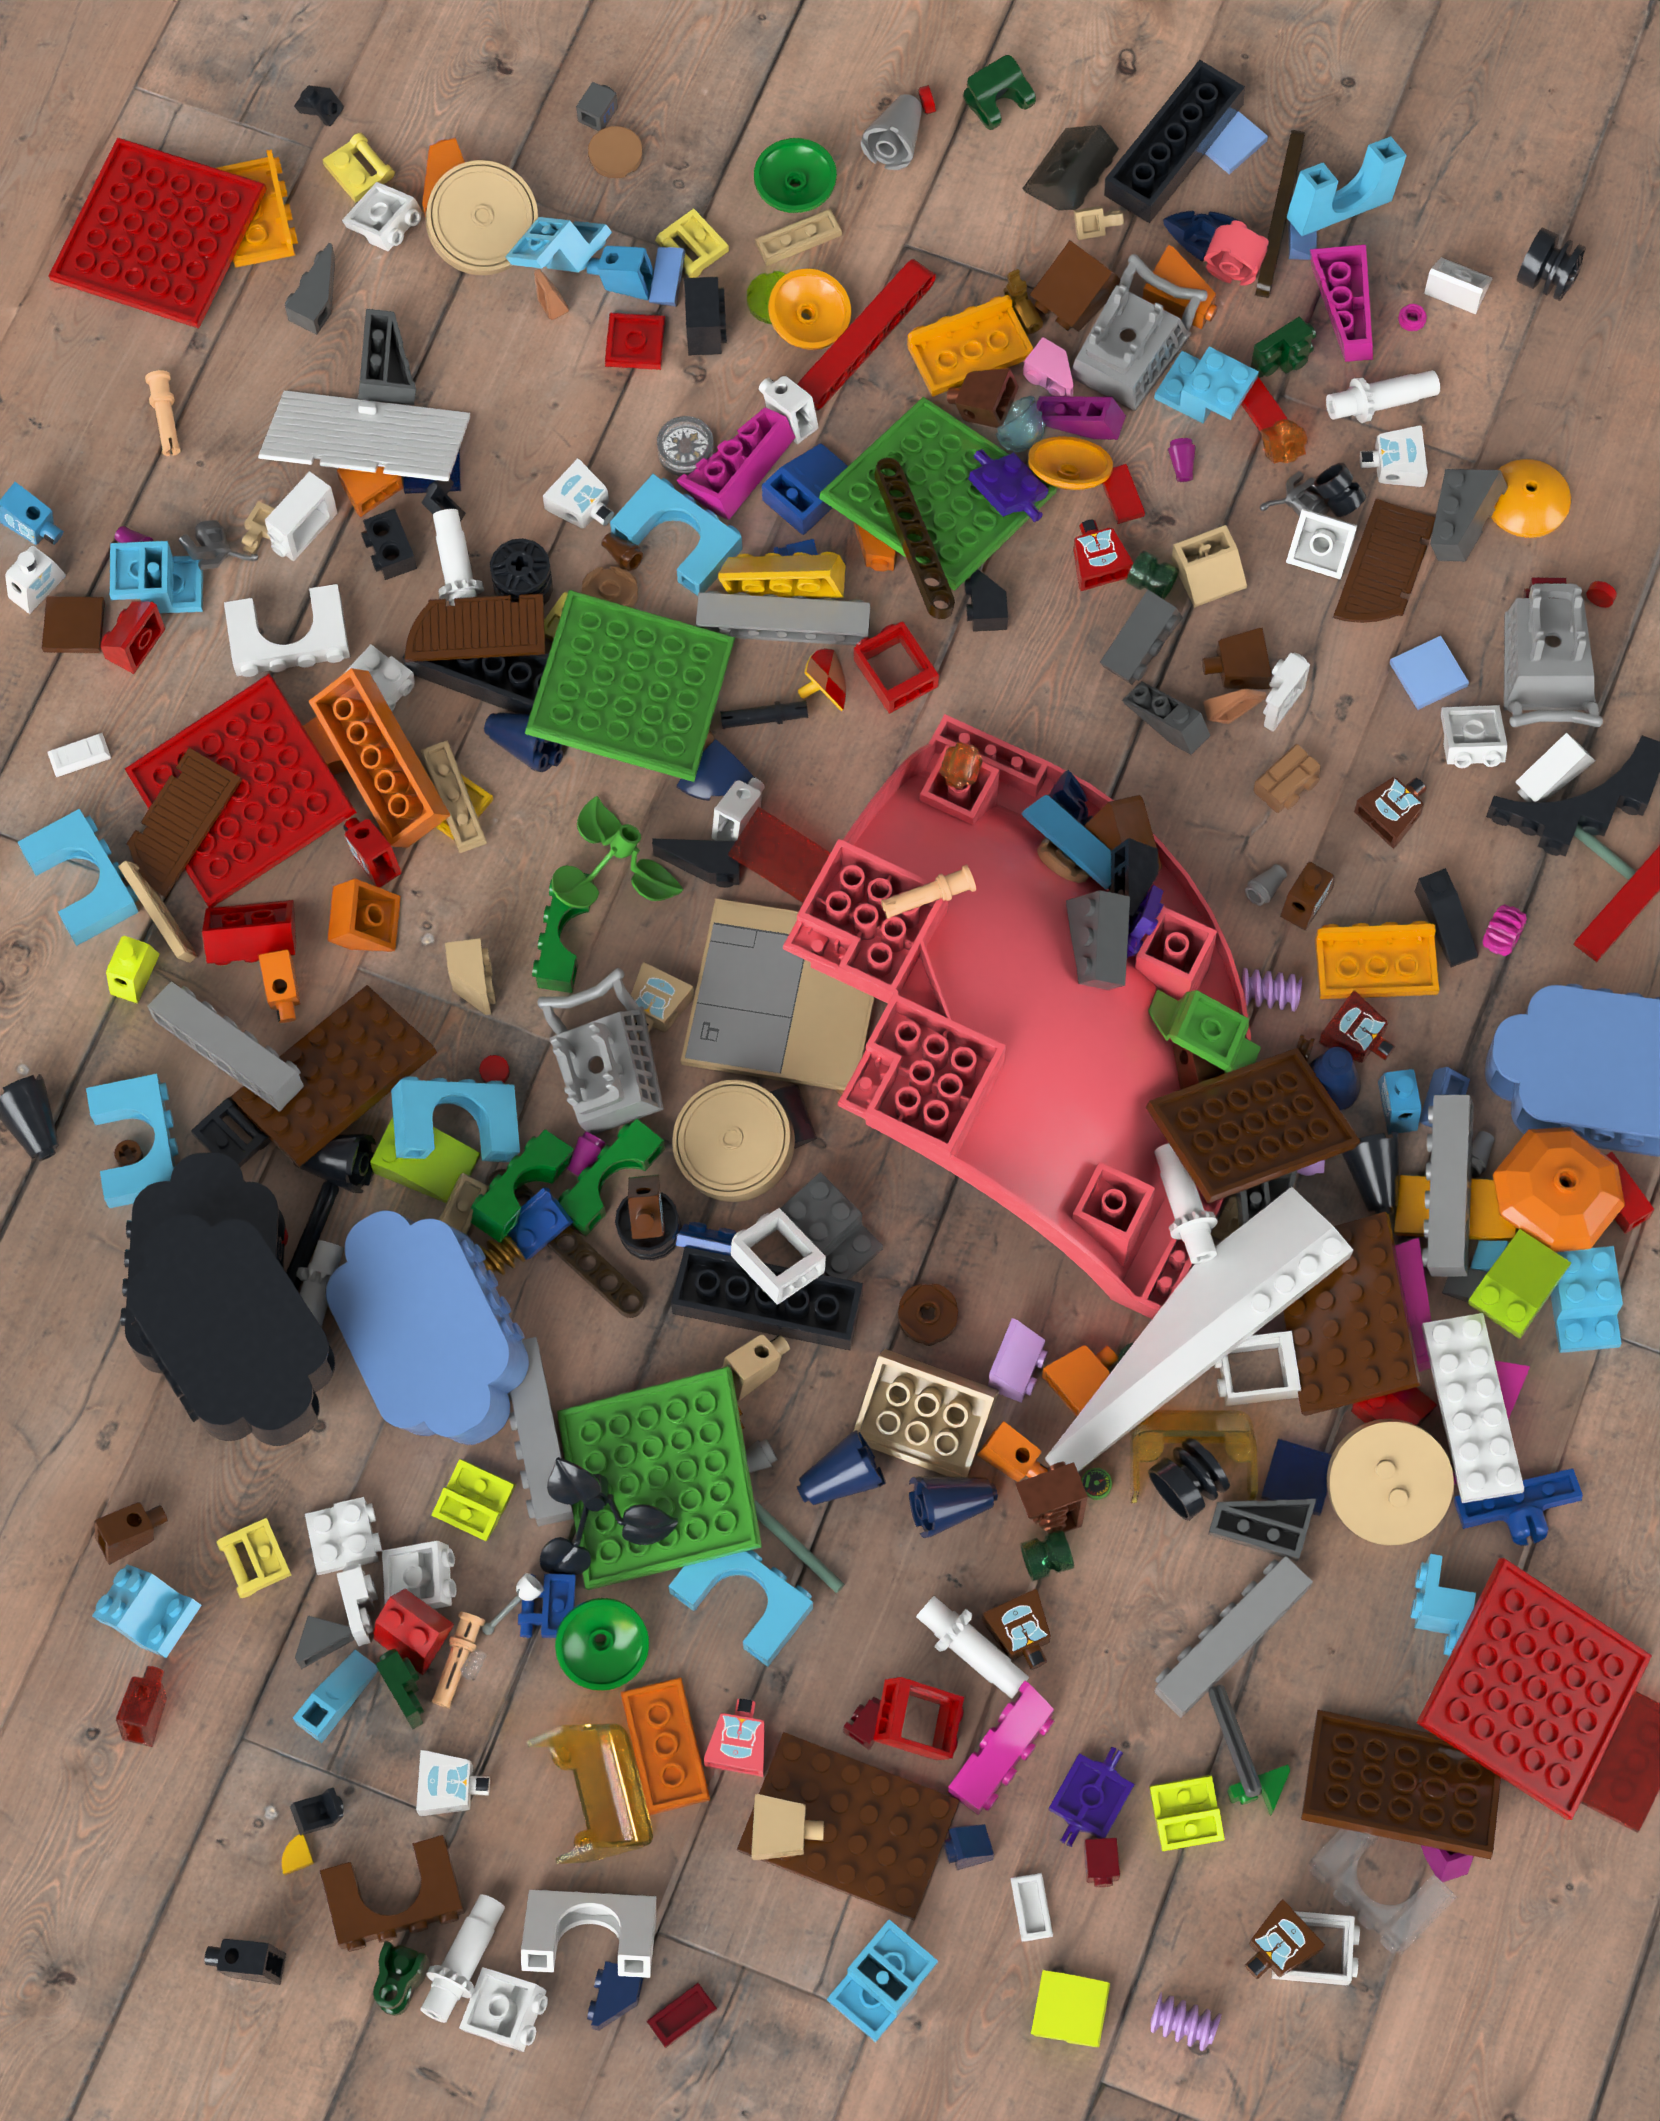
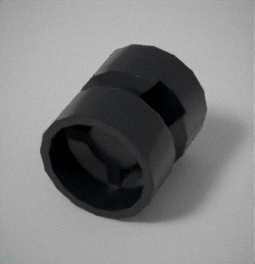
M1338 463L1327 468L1314 481V486L1324 499L1329 498L1327 505L1336 517L1350 514L1360 507L1366 499V494L1356 481L1352 482L1353 475L1344 463Z

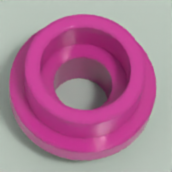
M1409 304L1403 307L1398 316L1399 324L1407 331L1422 329L1427 319L1425 311L1417 304ZM1414 317L1417 321H1411L1407 318Z

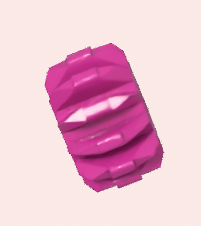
M1504 904L1498 907L1483 937V946L1497 955L1506 956L1510 954L1523 932L1527 920L1526 914L1514 906L1510 907Z

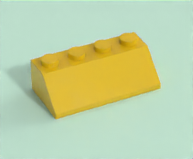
M797 552L793 556L768 553L765 556L756 557L750 554H739L737 557L727 558L718 573V579L728 594L744 592L751 596L774 594L784 598H792L793 596L843 598L846 565L840 555L833 552H822L820 555Z

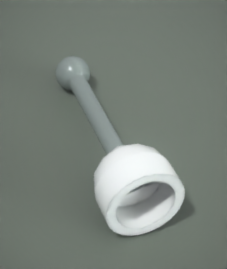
M526 1573L516 1585L518 1595L490 1623L484 1624L482 1627L483 1633L491 1635L494 1632V1627L521 1600L532 1601L544 1591L541 1583L534 1576Z

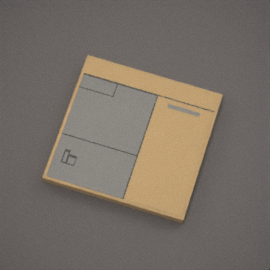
M715 898L682 1052L681 1065L835 1090H845L865 1051L875 997L811 968V962L783 950V945L797 921L799 911Z

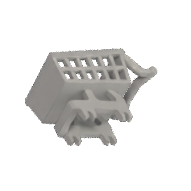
M1132 254L1128 258L1129 264L1123 272L1119 286L1116 285L1070 371L1073 379L1107 397H1113L1116 402L1136 411L1191 336L1189 331L1198 305L1201 301L1207 299L1208 294L1206 290L1179 287L1157 276L1136 254ZM1135 271L1138 272L1146 283L1175 298L1190 300L1185 308L1182 320L1163 310V305L1157 302L1154 305L1129 292ZM1125 329H1131L1136 333V338L1132 342H1124L1120 338V333Z
M1534 584L1531 586L1529 598H1516L1512 606L1504 614V710L1513 713L1509 720L1512 727L1536 722H1574L1593 727H1600L1603 724V718L1599 716V707L1595 700L1594 670L1584 598L1581 596L1582 587H1578L1576 584ZM1551 635L1556 636L1561 640V645L1550 647L1545 643V638ZM1522 710H1537L1524 714L1522 713ZM1574 710H1584V712H1586V713L1578 712V711H1574Z
M620 968L612 971L595 987L568 997H539L537 1002L539 1008L543 1009L547 1023L556 1033L555 1036L550 1037V1043L553 1046V1053L556 1055L566 1085L564 1091L569 1096L567 1102L573 1106L579 1125L586 1132L593 1135L634 1121L636 1118L639 1119L664 1110L644 1007H639L625 988L622 981L625 974ZM614 987L618 999L627 1010L619 1011L568 1031L554 1013L553 1008H572L602 997ZM595 1057H601L604 1069L602 1072L594 1074L590 1069V1063Z

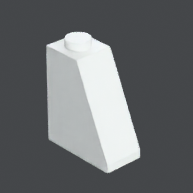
M1566 733L1516 781L1521 788L1517 792L1526 802L1544 803L1596 760L1574 738Z

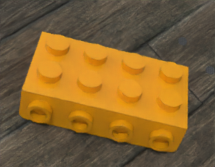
M272 149L266 150L268 157L217 167V169L264 183L267 187L233 258L235 268L295 256L293 245L298 244L295 227L289 228L288 221L293 220L290 204H284L283 197H288L285 181H279L277 174L283 172L279 157H273Z
M1010 295L994 297L985 304L977 307L970 306L963 312L953 316H944L928 326H918L907 336V348L932 397L947 392L950 387L962 386L969 372L1004 369L1024 362L1033 350L1012 308Z
M1415 921L1409 925L1386 922L1381 924V926L1357 923L1351 927H1339L1336 924H1328L1319 928L1315 936L1320 999L1438 995L1439 982L1434 938L1436 932L1435 924H1428L1426 921Z

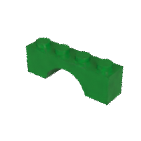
M551 879L549 896H552L551 906L546 905L544 910L543 923H547L545 933L541 932L539 935L538 950H541L540 960H534L532 977H536L538 988L573 993L578 969L577 957L563 946L560 936L567 922L577 915L588 913L590 906L575 908L561 902L553 893Z
M637 1118L631 1125L627 1123L621 1128L617 1135L618 1139L613 1145L605 1146L599 1153L598 1161L592 1168L586 1167L577 1179L579 1182L572 1190L566 1189L558 1199V1202L572 1219L573 1223L571 1225L585 1237L606 1215L600 1198L601 1189L605 1181L613 1173L623 1169L633 1168L646 1171L665 1150L664 1140Z
M546 1129L538 1137L533 1136L527 1142L523 1154L520 1157L515 1155L509 1162L507 1171L502 1176L497 1175L489 1186V1191L485 1195L480 1194L474 1200L471 1206L473 1213L470 1223L500 1243L518 1223L521 1206L516 1200L515 1190L526 1183L535 1181L553 1184L569 1166L574 1148Z

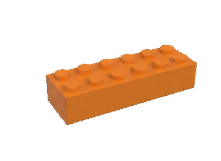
M351 668L309 700L311 707L391 846L408 848L451 816L369 671Z

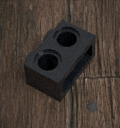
M395 509L363 520L365 531L361 532V536L366 548L372 547L375 555L370 557L376 572L381 571L384 579L388 580L417 569L414 554ZM381 531H387V532H388V533H387L386 535H384V536H378V535H377V534H378L379 532H381ZM390 555L398 556L396 559L393 560L386 559Z

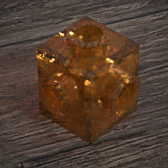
M1280 420L1275 422L1274 426L1261 430L1265 456L1274 464L1294 462L1299 456L1306 455L1304 446L1308 443L1304 428L1299 427L1294 421Z

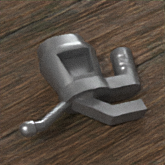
M1298 471L1286 482V498L1267 501L1261 504L1260 510L1266 511L1269 506L1286 503L1300 517L1302 509L1326 515L1329 507L1324 504V499L1310 493L1312 490L1319 493L1314 486L1316 479L1311 477L1294 489V485L1301 481L1304 476L1302 472Z
M215 520L200 522L195 527L196 539L202 547H197L188 534L181 536L179 539L180 544L193 560H199L198 566L200 570L218 568L228 556L247 561L258 560L257 554L245 555L232 551L227 544L225 529Z

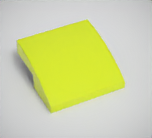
M459 1459L447 1487L443 1488L431 1516L484 1541H488L510 1500L516 1484L463 1459Z
M1212 1775L1149 1786L1162 1851L1225 1840Z
M1042 1970L1031 2034L1036 2037L1063 2040L1071 2044L1099 2048L1110 1983Z

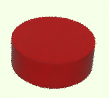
M929 85L920 87L918 94L924 113L927 115L936 112Z
M1595 581L1590 584L1586 596L1596 606L1607 608L1613 605L1617 593L1610 584Z
M499 1055L486 1057L479 1067L480 1076L484 1083L490 1081H502L505 1083L509 1078V1065Z

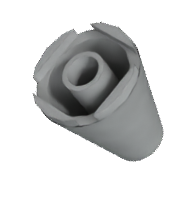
M908 94L900 95L864 131L861 147L870 161L875 164L877 161L886 164L884 168L888 170H900L909 165L914 156L922 113V105L916 97Z

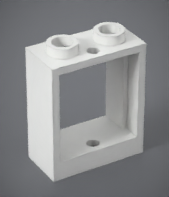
M310 471L265 519L268 530L267 534L272 544L271 548L279 556H287L292 561L296 560L338 514L332 488Z
M780 1208L772 1213L762 1215L756 1224L747 1230H740L732 1239L731 1256L777 1305L825 1272L826 1256ZM777 1229L804 1257L778 1276L750 1249Z
M1292 1331L1252 1335L1229 1353L1278 1348L1284 1387L1234 1393L1228 1355L1214 1365L1215 1368H1220L1221 1379H1217L1219 1397L1225 1398L1226 1406L1298 1398V1391H1301Z
M1295 1911L1308 1926L1343 1928L1341 1974L1292 1970L1279 1978L1272 1971L1271 1979L1349 1985L1352 1977H1357L1358 1958H1353V1945L1359 1944L1360 1926L1354 1925L1355 1916Z

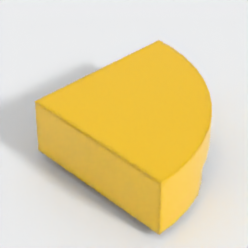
M299 1834L294 1837L283 1852L281 1863L284 1876L314 1864L304 1835L300 1836Z

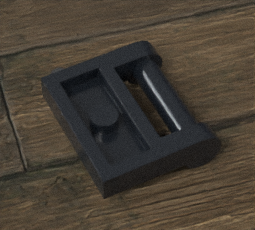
M231 1097L225 1099L191 1130L192 1135L210 1153L225 1154L236 1161L239 1167L243 1166L259 1150L264 1149L271 1142V1139L237 1108V1104ZM229 1115L253 1140L246 1144L222 1119Z

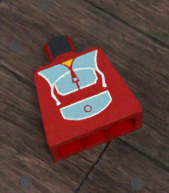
M1093 519L1082 522L1079 525L1082 535L1074 539L1073 546L1080 591L1132 577L1133 561L1113 528L1098 530L1096 521Z
M351 818L345 822L343 826L345 830L344 836L350 851L376 887L380 888L402 874L392 846L370 819L360 822L357 818Z

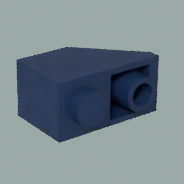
M985 1824L949 1829L948 1839L944 1840V1849L949 1864L955 1862L957 1870L994 1859V1852Z
M605 1961L604 1970L598 1969L594 1988L599 1989L597 2001L591 2000L587 2020L592 2021L591 2026L594 2030L600 2031L638 2006L644 1977L618 1976V1964Z

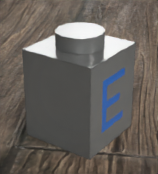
M592 82L576 106L578 122L597 131L604 129L618 108L616 92L606 85Z

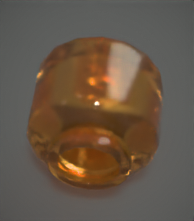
M956 743L955 746L947 748L939 770L940 774L947 779V785L963 789L964 785H973L976 782L983 763L977 748L964 743Z

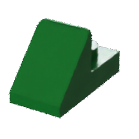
M1288 1764L1258 1775L1262 1786L1261 1794L1270 1816L1276 1807L1290 1773ZM1241 1782L1229 1786L1227 1790L1231 1803L1240 1801L1241 1805H1244L1259 1798L1258 1796L1247 1797Z

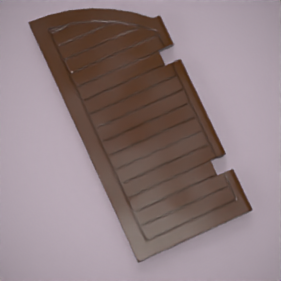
M1375 499L1333 618L1348 622L1367 623L1390 619L1398 615L1403 616L1408 600L1400 597L1402 592L1411 594L1427 549V545L1419 542L1421 538L1430 540L1435 517Z
M543 593L519 595V602H511L510 595L455 598V606H446V599L428 600L429 603L419 613L410 629L405 647V662L545 654Z
M188 748L176 767L182 771L178 779L173 775L169 777L141 820V824L147 826L143 833L135 830L126 843L129 846L134 863L139 866L138 871L156 892L165 898L243 780L191 748Z

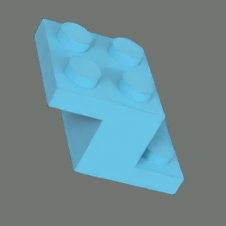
M538 217L505 257L511 265L541 269L547 267V269L579 273V271L588 266L589 260L595 252L604 247L606 239L611 235L612 231L606 224L580 221L572 223L570 220Z
M1210 346L1201 360L1181 351L1155 392L1154 399L1204 424L1211 411L1231 420L1257 379L1259 371Z
M168 541L110 543L109 595L111 600L140 599L141 602H153L157 604L159 613L203 612V569H199V560H193L190 556H173Z
M1614 1246L1556 1252L1571 1262V1265L1550 1295L1559 1353L1619 1348L1622 1343L1617 1314L1623 1305Z
M1430 1554L1426 1563L1421 1562L1420 1569L1416 1573L1415 1588H1419L1420 1591L1419 1593L1417 1592L1416 1599H1413L1410 1618L1415 1619L1414 1628L1449 1634V1636H1446L1443 1655H1448L1449 1659L1474 1609L1476 1593L1440 1587L1439 1579L1443 1556Z
M127 1564L114 1577V1584L108 1593L97 1602L96 1611L92 1617L100 1623L116 1629L139 1647L167 1658L202 1605L190 1597L179 1594L152 1573Z
M889 1919L848 1967L847 1975L830 1994L827 2001L876 2043L917 1994V1988L938 1964V1960Z

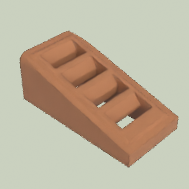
M540 269L535 270L537 298L548 318L554 320L568 313V305L557 288Z
M1242 689L1205 700L1203 704L1207 720L1230 724L1265 700L1267 695L1266 692Z

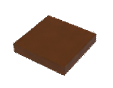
M46 596L42 639L43 652L101 653L105 608L104 598Z

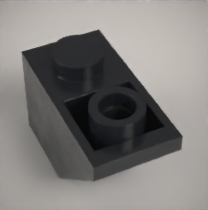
M977 569L970 578L965 580V596L971 595V604H966L967 621H972L973 632L1007 630V593Z

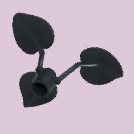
M557 1457L548 1479L547 1490L549 1495L555 1501L567 1505L576 1504L582 1500L584 1508L575 1541L572 1543L563 1537L549 1541L540 1553V1567L543 1571L550 1574L579 1575L586 1571L591 1564V1554L586 1548L579 1546L582 1539L589 1510L600 1511L607 1503H609L617 1523L623 1526L622 1537L638 1545L654 1544L666 1538L677 1526L678 1518L669 1516L657 1507L645 1504L634 1505L628 1508L622 1518L615 1505L614 1495L608 1494V1480L605 1476L592 1474L570 1461Z

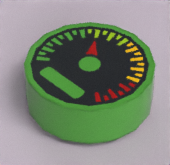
M1092 1468L1082 1477L1081 1481L1088 1498L1093 1500L1103 1499L1112 1489L1110 1475L1101 1468Z

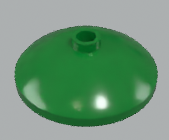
M788 138L773 143L761 153L754 168V183L760 197L771 207L788 213L807 212L822 205L831 196L837 180L836 165L829 152L818 143L803 138ZM799 184L800 186L792 187L791 185Z
M611 1598L591 1599L574 1607L561 1621L555 1638V1652L563 1672L574 1683L591 1690H611L628 1683L642 1669L649 1651V1636L640 1615L626 1603ZM598 1634L606 1636L603 1642H596L594 1639Z

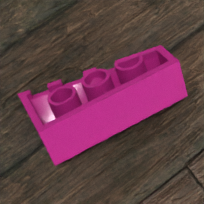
M763 408L737 430L738 435L729 441L724 440L717 446L718 451L707 460L702 458L696 463V469L688 476L686 474L680 476L677 479L678 484L703 507L730 520L795 439L786 416L768 408Z
M1026 1681L1018 1689L1020 1691L1018 1699L1015 1703L1009 1702L997 1721L999 1722L997 1727L993 1726L989 1729L979 1745V1751L972 1753L948 1787L949 1794L960 1800L961 1803L977 1815L980 1814L983 1808L986 1811L990 1810L999 1797L995 1792L1002 1783L1007 1786L1017 1773V1770L1014 1769L1015 1765L1020 1759L1026 1761L1036 1748L1033 1741L1039 1733L1045 1736L1055 1722L1051 1718L1054 1709Z

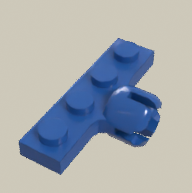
M1574 1469L1522 1480L1525 1490L1519 1494L1462 1503L1460 1495L1455 1496L1454 1504L1462 1528L1504 1521L1509 1527L1513 1542L1517 1545L1528 1546L1526 1538L1531 1536L1533 1544L1546 1538L1549 1529L1543 1511L1582 1501L1583 1494Z

